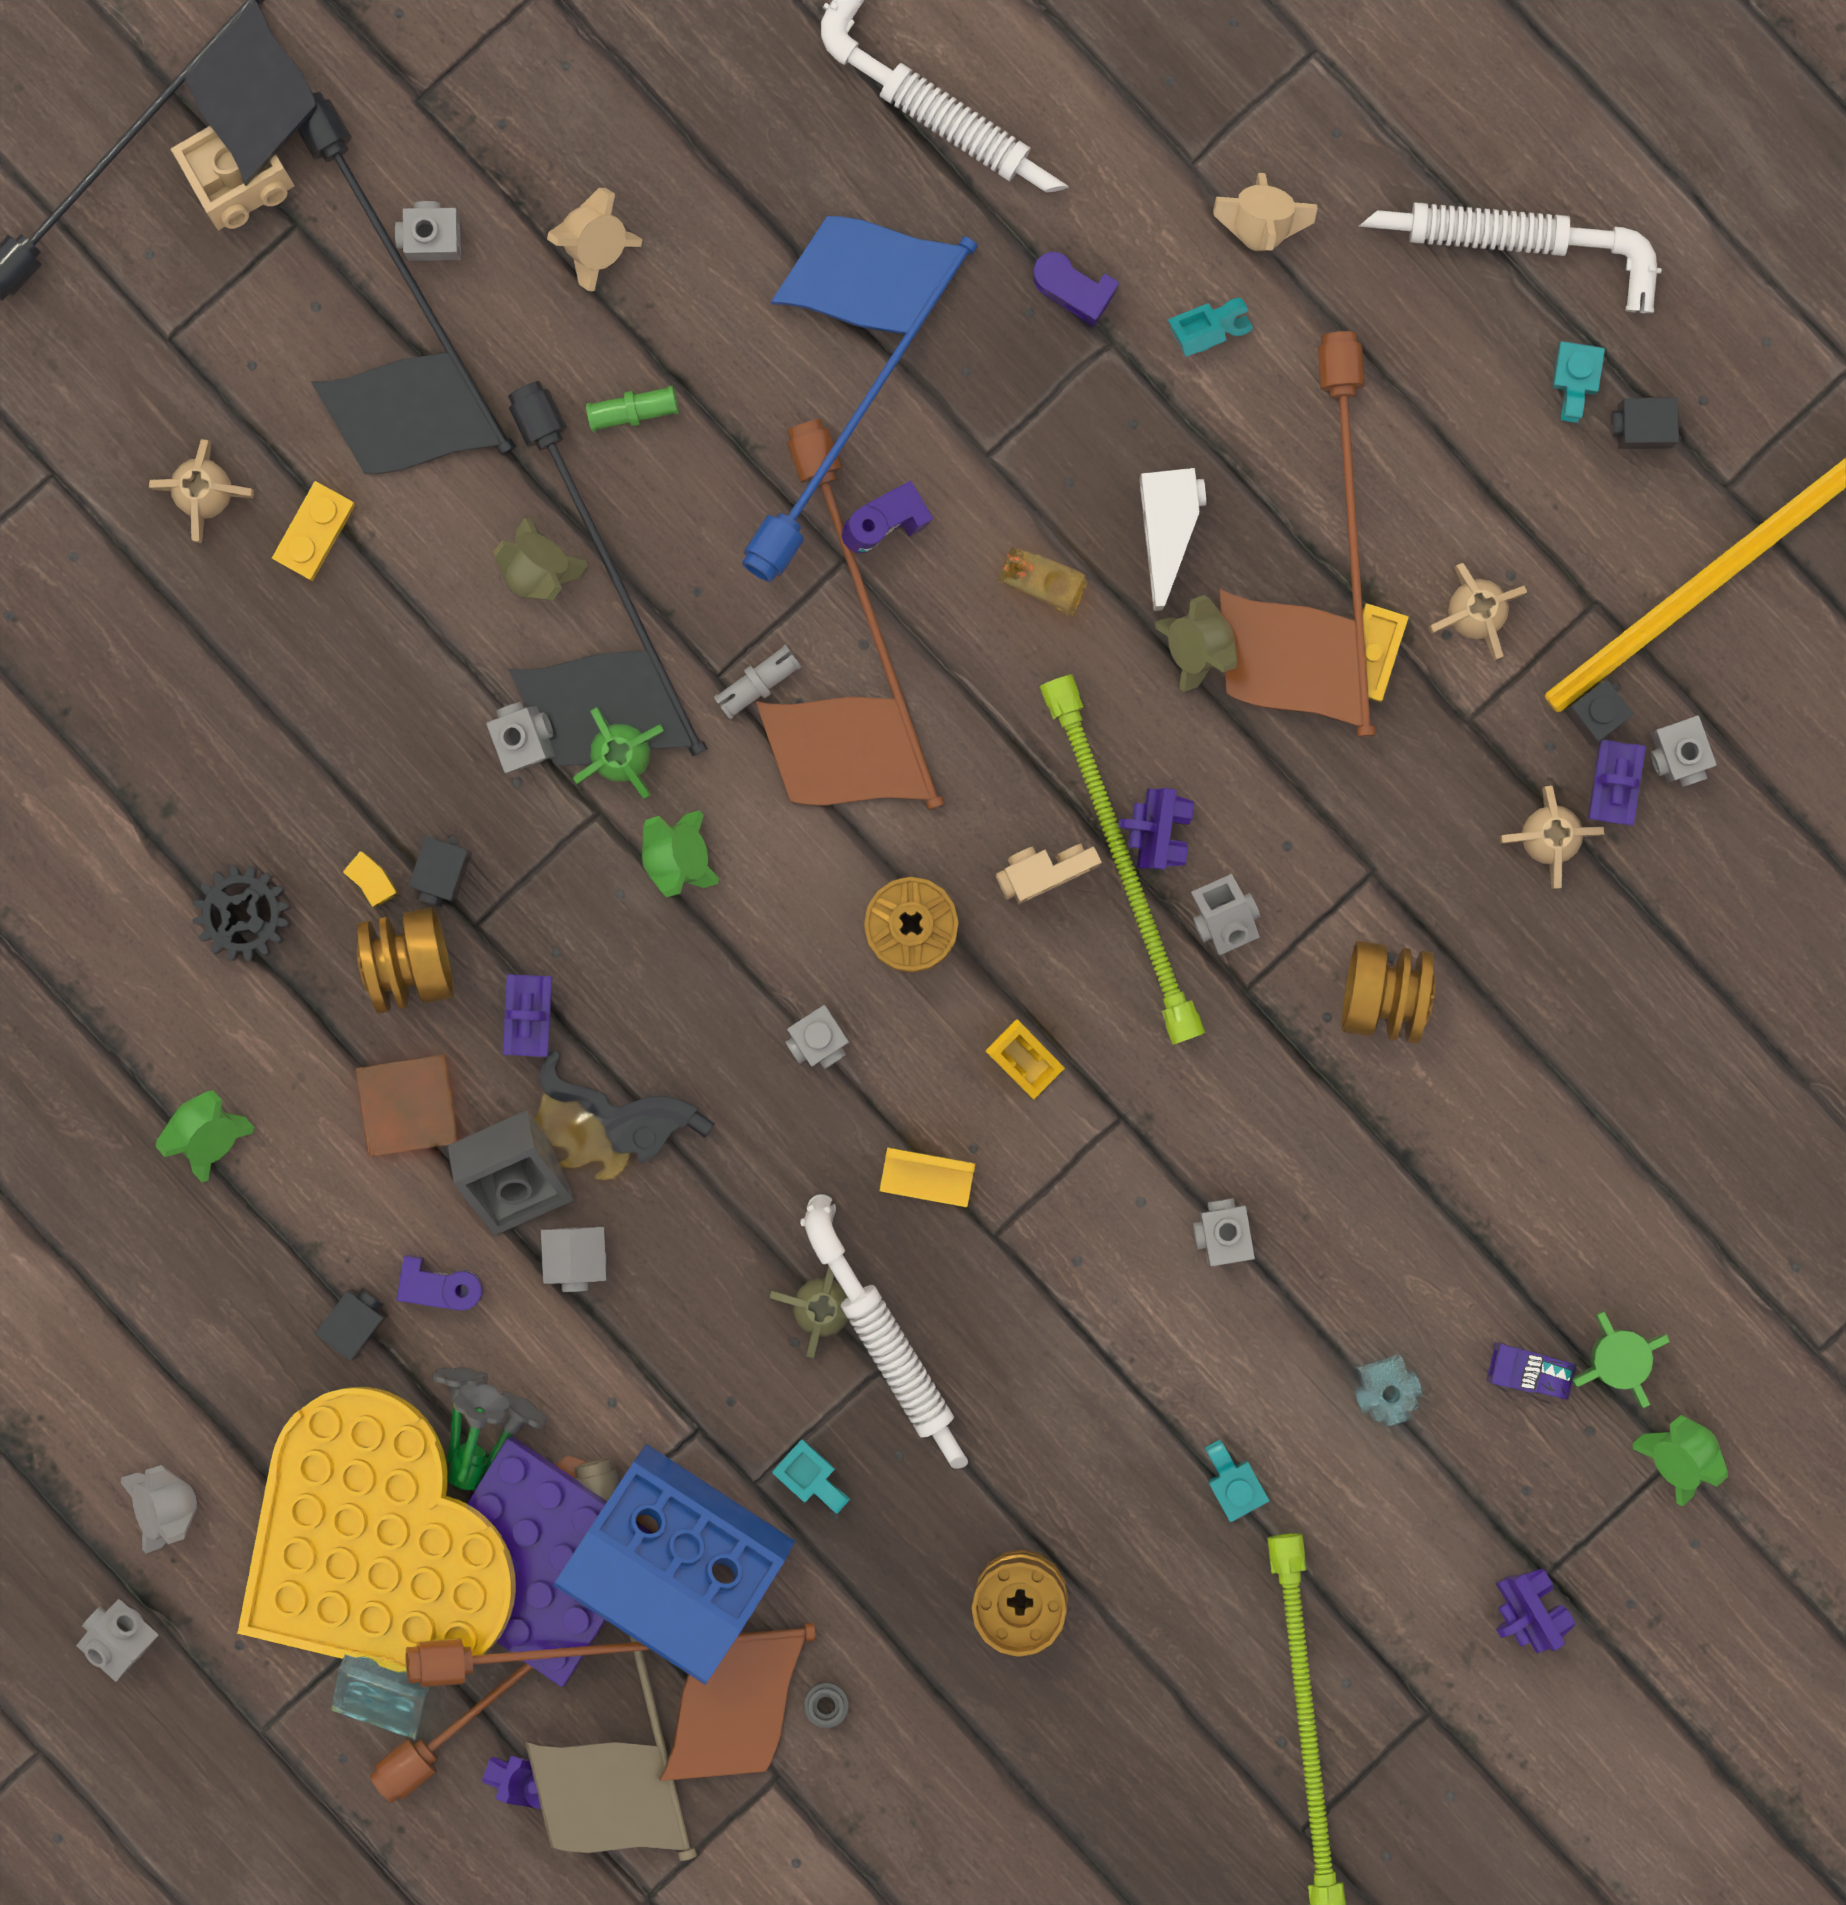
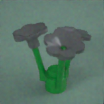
M458 1367L454 1369L438 1368L436 1373L432 1374V1381L450 1386L449 1401L453 1403L450 1447L446 1457V1461L450 1463L447 1480L458 1488L476 1490L507 1438L518 1435L525 1423L534 1428L542 1429L548 1419L529 1400L523 1397H516L507 1391L499 1395L498 1390L494 1386L484 1384V1382L488 1381L487 1373L475 1372L471 1368ZM505 1412H508L509 1416L502 1426L504 1428L502 1435L489 1456L485 1457L486 1451L476 1445L480 1429L485 1427L486 1422L492 1424L501 1423L504 1420ZM462 1414H465L471 1427L467 1442L460 1445Z

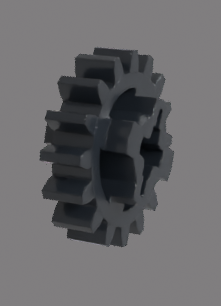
M234 865L230 866V877L228 878L220 872L216 871L213 873L214 880L217 883L214 887L205 884L200 886L207 897L205 901L194 900L193 905L203 909V914L192 920L193 924L204 925L206 928L199 936L200 941L205 942L211 939L215 941L211 949L213 954L218 955L226 948L228 949L227 960L236 961L239 952H243L245 960L252 962L255 957L254 950L258 949L263 955L268 956L271 954L267 943L272 940L282 944L284 939L277 931L279 927H290L291 922L281 918V914L291 909V904L279 902L278 897L285 892L283 886L274 888L269 886L273 879L270 873H265L260 879H257L256 867L249 866L244 876L241 875L238 866ZM234 885H251L240 895L232 896L225 892L226 889ZM265 897H267L271 908L270 922L264 919L262 904L266 900ZM249 904L247 913L252 916L248 923L239 921L236 924L235 921L238 916L233 912L236 905L245 907ZM214 906L220 909L222 924L218 929L214 922ZM253 932L260 936L249 943H233L235 939L239 938L241 933Z

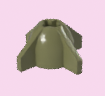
M527 517L523 519L516 529L515 543L501 540L493 552L506 585L513 593L523 598L553 601L562 589L560 584L579 579L588 567L586 560L566 556L553 541L538 534L532 519Z
M1202 595L1191 599L1189 615L1181 618L1168 617L1156 621L1155 629L1168 637L1171 655L1182 669L1179 687L1182 691L1186 692L1197 688L1209 670L1214 667L1221 672L1237 667L1233 629L1207 596Z
M829 1266L826 1278H816L808 1281L798 1290L796 1296L771 1290L770 1299L793 1305V1313L798 1325L805 1332L811 1334L806 1355L811 1358L815 1356L819 1336L827 1337L836 1334L848 1322V1318L840 1306L847 1298V1295L839 1282L833 1280L834 1274Z

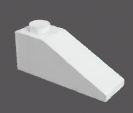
M1195 468L1143 473L1139 479L1154 611L1163 610L1198 518L1199 506L1206 505L1204 479H1196Z

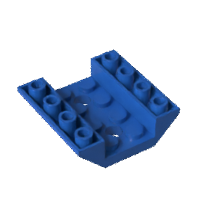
M645 1444L553 1586L706 1685L785 1562L795 1540L648 1444ZM639 1515L651 1516L657 1522L658 1531L653 1534L642 1532L637 1527L636 1517ZM723 1564L729 1567L733 1572L734 1581L729 1584L718 1582L712 1574V1566Z

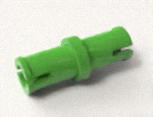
M672 385L668 386V388L635 394L633 390L624 392V397L592 404L587 403L586 411L592 432H595L599 429L630 423L632 427L641 425V420L679 414V407L675 389Z

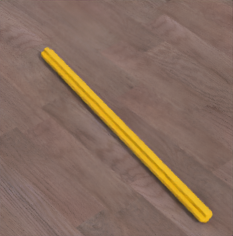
M1846 458L1545 694L1548 704L1556 712L1563 711L1846 488Z

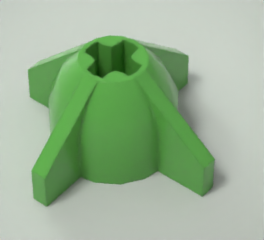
M599 707L591 710L590 712L600 732L595 736L591 744L590 758L592 764L573 777L576 784H580L594 774L599 773L602 777L615 782H628L631 780L643 799L651 796L640 775L646 770L650 761L651 748L648 742L665 732L663 726L659 724L642 733L639 729L627 724L609 725Z
M700 810L685 814L675 826L671 827L660 816L645 820L642 847L643 867L666 898L680 894L685 883L702 888L718 884L719 877L708 867L707 848L699 833L704 816Z
M214 1090L207 1091L179 1106L156 1141V1148L164 1157L183 1153L190 1161L192 1172L201 1183L209 1180L211 1163L223 1157L233 1146L236 1138L253 1134L255 1128L246 1117L225 1113L221 1108L222 1099Z
M1604 1311L1595 1314L1602 1336L1597 1339L1592 1348V1366L1571 1379L1574 1386L1579 1387L1598 1377L1600 1381L1613 1388L1630 1389L1641 1408L1649 1406L1650 1403L1640 1384L1647 1379L1652 1370V1350L1670 1342L1667 1335L1662 1334L1645 1341L1643 1337L1632 1331L1613 1330Z
M1682 1415L1670 1424V1432L1642 1434L1633 1443V1450L1653 1458L1660 1474L1675 1486L1676 1504L1684 1506L1692 1499L1697 1487L1703 1481L1718 1487L1728 1477V1471L1715 1435L1706 1427Z

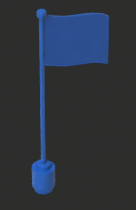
M827 216L772 299L771 305L807 308L858 327L905 334V336L789 515L787 516L779 513L777 517L767 515L745 548L744 554L746 557L742 561V565L754 576L771 583L775 576H781L804 541L803 536L799 533L801 526L796 522V519L968 253L973 254L977 249L978 245L972 239L964 236L958 245L916 239L864 220L841 216Z

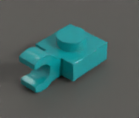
M1242 298L1231 299L1223 306L1214 310L1207 303L1168 319L1171 333L1185 357L1197 352L1206 351L1214 345L1227 341L1225 332L1234 336H1241L1253 329L1246 315L1235 319L1238 315L1248 312V308Z
M1563 341L1559 343L1552 388L1565 390L1560 421L1578 423L1579 418L1581 419L1583 415L1585 393L1592 395L1598 393L1605 348Z
M801 1439L772 1471L804 1503L814 1493L837 1514L850 1500L844 1492L827 1479L836 1468L804 1439Z
M1220 1439L1204 1447L1219 1474L1209 1480L1208 1483L1230 1523L1269 1502L1247 1460L1235 1466Z

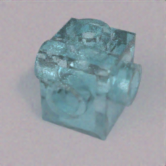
M1394 1355L1356 1367L1362 1387L1354 1390L1362 1414L1370 1412L1371 1418L1375 1422L1383 1420L1385 1426H1392L1411 1419L1409 1412L1419 1409L1416 1398L1423 1396L1422 1389L1415 1370L1407 1372L1402 1356ZM1393 1385V1396L1389 1399H1384V1389L1387 1386Z

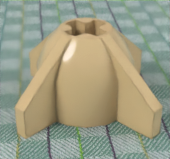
M1258 173L1256 184L1245 188L1238 198L1216 197L1213 214L1244 245L1260 252L1273 250L1284 239L1314 224L1318 208L1317 204L1294 202L1293 198L1285 191L1268 186L1266 173Z
M598 188L579 208L571 211L564 219V222L549 231L547 240L556 246H564L566 253L574 259L578 283L588 291H595L599 269L607 268L613 264L622 254L624 247H641L643 240L633 233L626 232L623 223L611 214L615 193L607 188Z
M203 439L200 441L196 459H190L182 463L173 473L172 479L150 480L149 488L152 490L170 491L176 506L191 516V539L194 543H202L204 519L213 518L222 513L229 504L231 497L254 498V490L231 485L226 472L213 461H210L211 442Z
M1464 563L1458 564L1454 569L1462 586L1455 591L1449 601V617L1430 625V632L1433 634L1453 626L1458 633L1466 638L1476 640L1485 638L1494 661L1503 657V652L1497 631L1501 629L1507 620L1509 612L1508 601L1525 595L1527 590L1525 586H1521L1504 593L1501 587L1492 581L1484 579L1474 580Z
M1553 786L1543 787L1544 808L1538 809L1528 817L1523 826L1522 833L1501 835L1499 837L1500 844L1523 842L1524 848L1531 858L1542 864H1549L1551 889L1562 888V862L1569 860L1578 852L1583 837L1604 835V827L1582 828L1580 820L1572 811L1563 806H1557Z

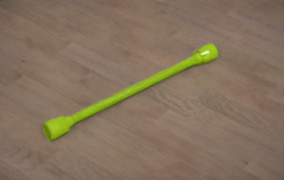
M1069 674L1042 684L1039 687L1053 720L1059 718L1061 727H1065V730L1068 731L1066 733L1067 736H1070L1068 739L1072 741L1070 745L1074 747L1072 750L1076 752L1074 754L1075 757H1078L1076 761L1080 763L1078 766L1082 768L1080 770L1081 773H1084L1082 777L1086 778L1084 781L1085 784H1088L1086 788L1090 789L1088 793L1092 794L1090 796L1091 800H1094L1092 804L1096 805L1094 809L1098 810L1096 815L1100 816L1098 820L1102 821L1100 825L1104 826L1102 831L1106 832L1104 836L1108 837L1106 842L1110 843L1108 847L1112 848L1110 850L1113 853L1112 858L1116 859L1114 863L1118 864L1116 868L1119 869L1118 874L1122 875L1120 876V879L1123 880L1122 885H1125L1124 890L1128 891L1126 892V895L1129 896L1128 901H1131L1130 906L1134 907L1132 908V911L1135 912L1134 917H1137L1136 922L1140 923L1138 928H1141L1140 933H1143L1144 944H1147L1146 949H1149L1150 960H1153L1152 965H1155L1156 976H1159L1158 981H1161L1160 987H1163L1162 992H1165L1163 1001L1166 1010L1161 1012L1171 1043L1174 1045L1202 1035L1206 1032L1193 1001L1187 1002L1184 992H1181L1179 988L1177 989L1179 985L1175 983L1177 981L1176 978H1173L1175 974L1171 973L1173 970L1172 967H1169L1171 963L1167 962L1169 958L1165 957L1167 954L1166 951H1163L1165 947L1161 946L1163 942L1159 941L1161 938L1160 935H1157L1159 931L1155 930L1157 928L1156 924L1153 925L1155 920L1151 919L1153 915L1149 914L1151 912L1150 908L1147 909L1149 904L1145 903L1147 899L1143 898L1145 893L1141 892L1143 888L1139 887L1141 883L1138 882L1139 877L1135 876L1137 875V872L1134 871L1135 866H1132L1133 861L1130 860L1131 856L1128 855L1129 850H1126L1127 845L1123 844L1125 843V840L1122 839L1123 834H1120L1121 829L1117 828L1119 824L1116 823L1117 818H1114L1113 807H1110L1111 802H1108L1107 791H1104L1105 786H1102L1101 775H1098L1099 770H1096L1095 759H1092L1093 754H1090L1089 743H1086L1087 738H1084L1086 735L1085 732H1082L1084 729L1080 727L1082 725L1080 722L1082 717L1079 710L1084 707L1074 676Z
M1303 1534L1274 1535L1267 1537L1271 1572L1278 1573L1279 1584H1282V1587L1285 1588L1282 1591L1285 1594L1283 1598L1286 1599L1284 1605H1287L1285 1606V1611H1287L1285 1616H1287L1286 1622H1289L1287 1623V1628H1289L1287 1633L1290 1634L1288 1635V1639H1290L1289 1645H1291L1289 1650L1292 1651L1290 1652V1656H1292L1291 1662H1293L1291 1667L1294 1668L1292 1669L1293 1679H1295L1293 1684L1296 1685L1294 1686L1296 1691L1294 1694L1297 1697L1295 1701L1298 1702L1296 1707L1299 1708L1296 1711L1299 1714L1297 1715V1719H1299L1298 1725H1301L1298 1728L1301 1731L1299 1736H1301L1300 1742H1302L1301 1748H1303L1301 1750L1303 1754L1302 1759H1304L1303 1765H1305L1303 1770L1306 1771L1304 1772L1305 1782H1307L1305 1787L1308 1788L1306 1789L1308 1794L1306 1797L1308 1799L1307 1804L1310 1805L1308 1810L1311 1811L1308 1814L1311 1817L1309 1818V1822H1311L1310 1828H1313L1310 1831L1313 1834L1311 1839H1313L1312 1845H1314L1313 1851H1315L1313 1856L1315 1857V1868H1317L1313 1874L1314 1884L1308 1885L1310 1905H1346L1343 1882H1336L1335 1871L1331 1868L1332 1862L1330 1861L1332 1859L1329 1856L1331 1851H1329L1330 1845L1328 1844L1330 1842L1327 1839L1329 1838L1328 1828H1326L1328 1825L1325 1822L1327 1817L1324 1816L1326 1815L1324 1810L1326 1807L1323 1805L1325 1800L1322 1799L1324 1798L1322 1793L1324 1790L1322 1788L1323 1783L1320 1782L1322 1781L1320 1776L1322 1773L1319 1770L1321 1769L1319 1765L1320 1759H1317L1320 1756L1317 1753L1319 1752V1748H1317L1318 1742H1315L1318 1739L1315 1736L1317 1734L1315 1730L1316 1725H1314L1315 1719H1313L1315 1714L1312 1713L1314 1712L1313 1702H1311L1313 1697L1310 1696L1312 1695L1310 1690L1312 1687L1309 1685L1311 1680L1308 1679L1310 1674L1307 1673L1310 1670L1307 1667L1309 1663L1306 1662L1308 1656H1305L1308 1653L1305 1650L1307 1649V1645H1305L1306 1639H1303L1305 1638V1633H1303L1305 1628H1303L1304 1622H1302L1303 1616H1301L1303 1611L1300 1610L1302 1609V1605H1300L1301 1599H1299L1301 1594L1298 1593L1300 1592V1588H1298L1299 1582H1301L1300 1571L1307 1570Z

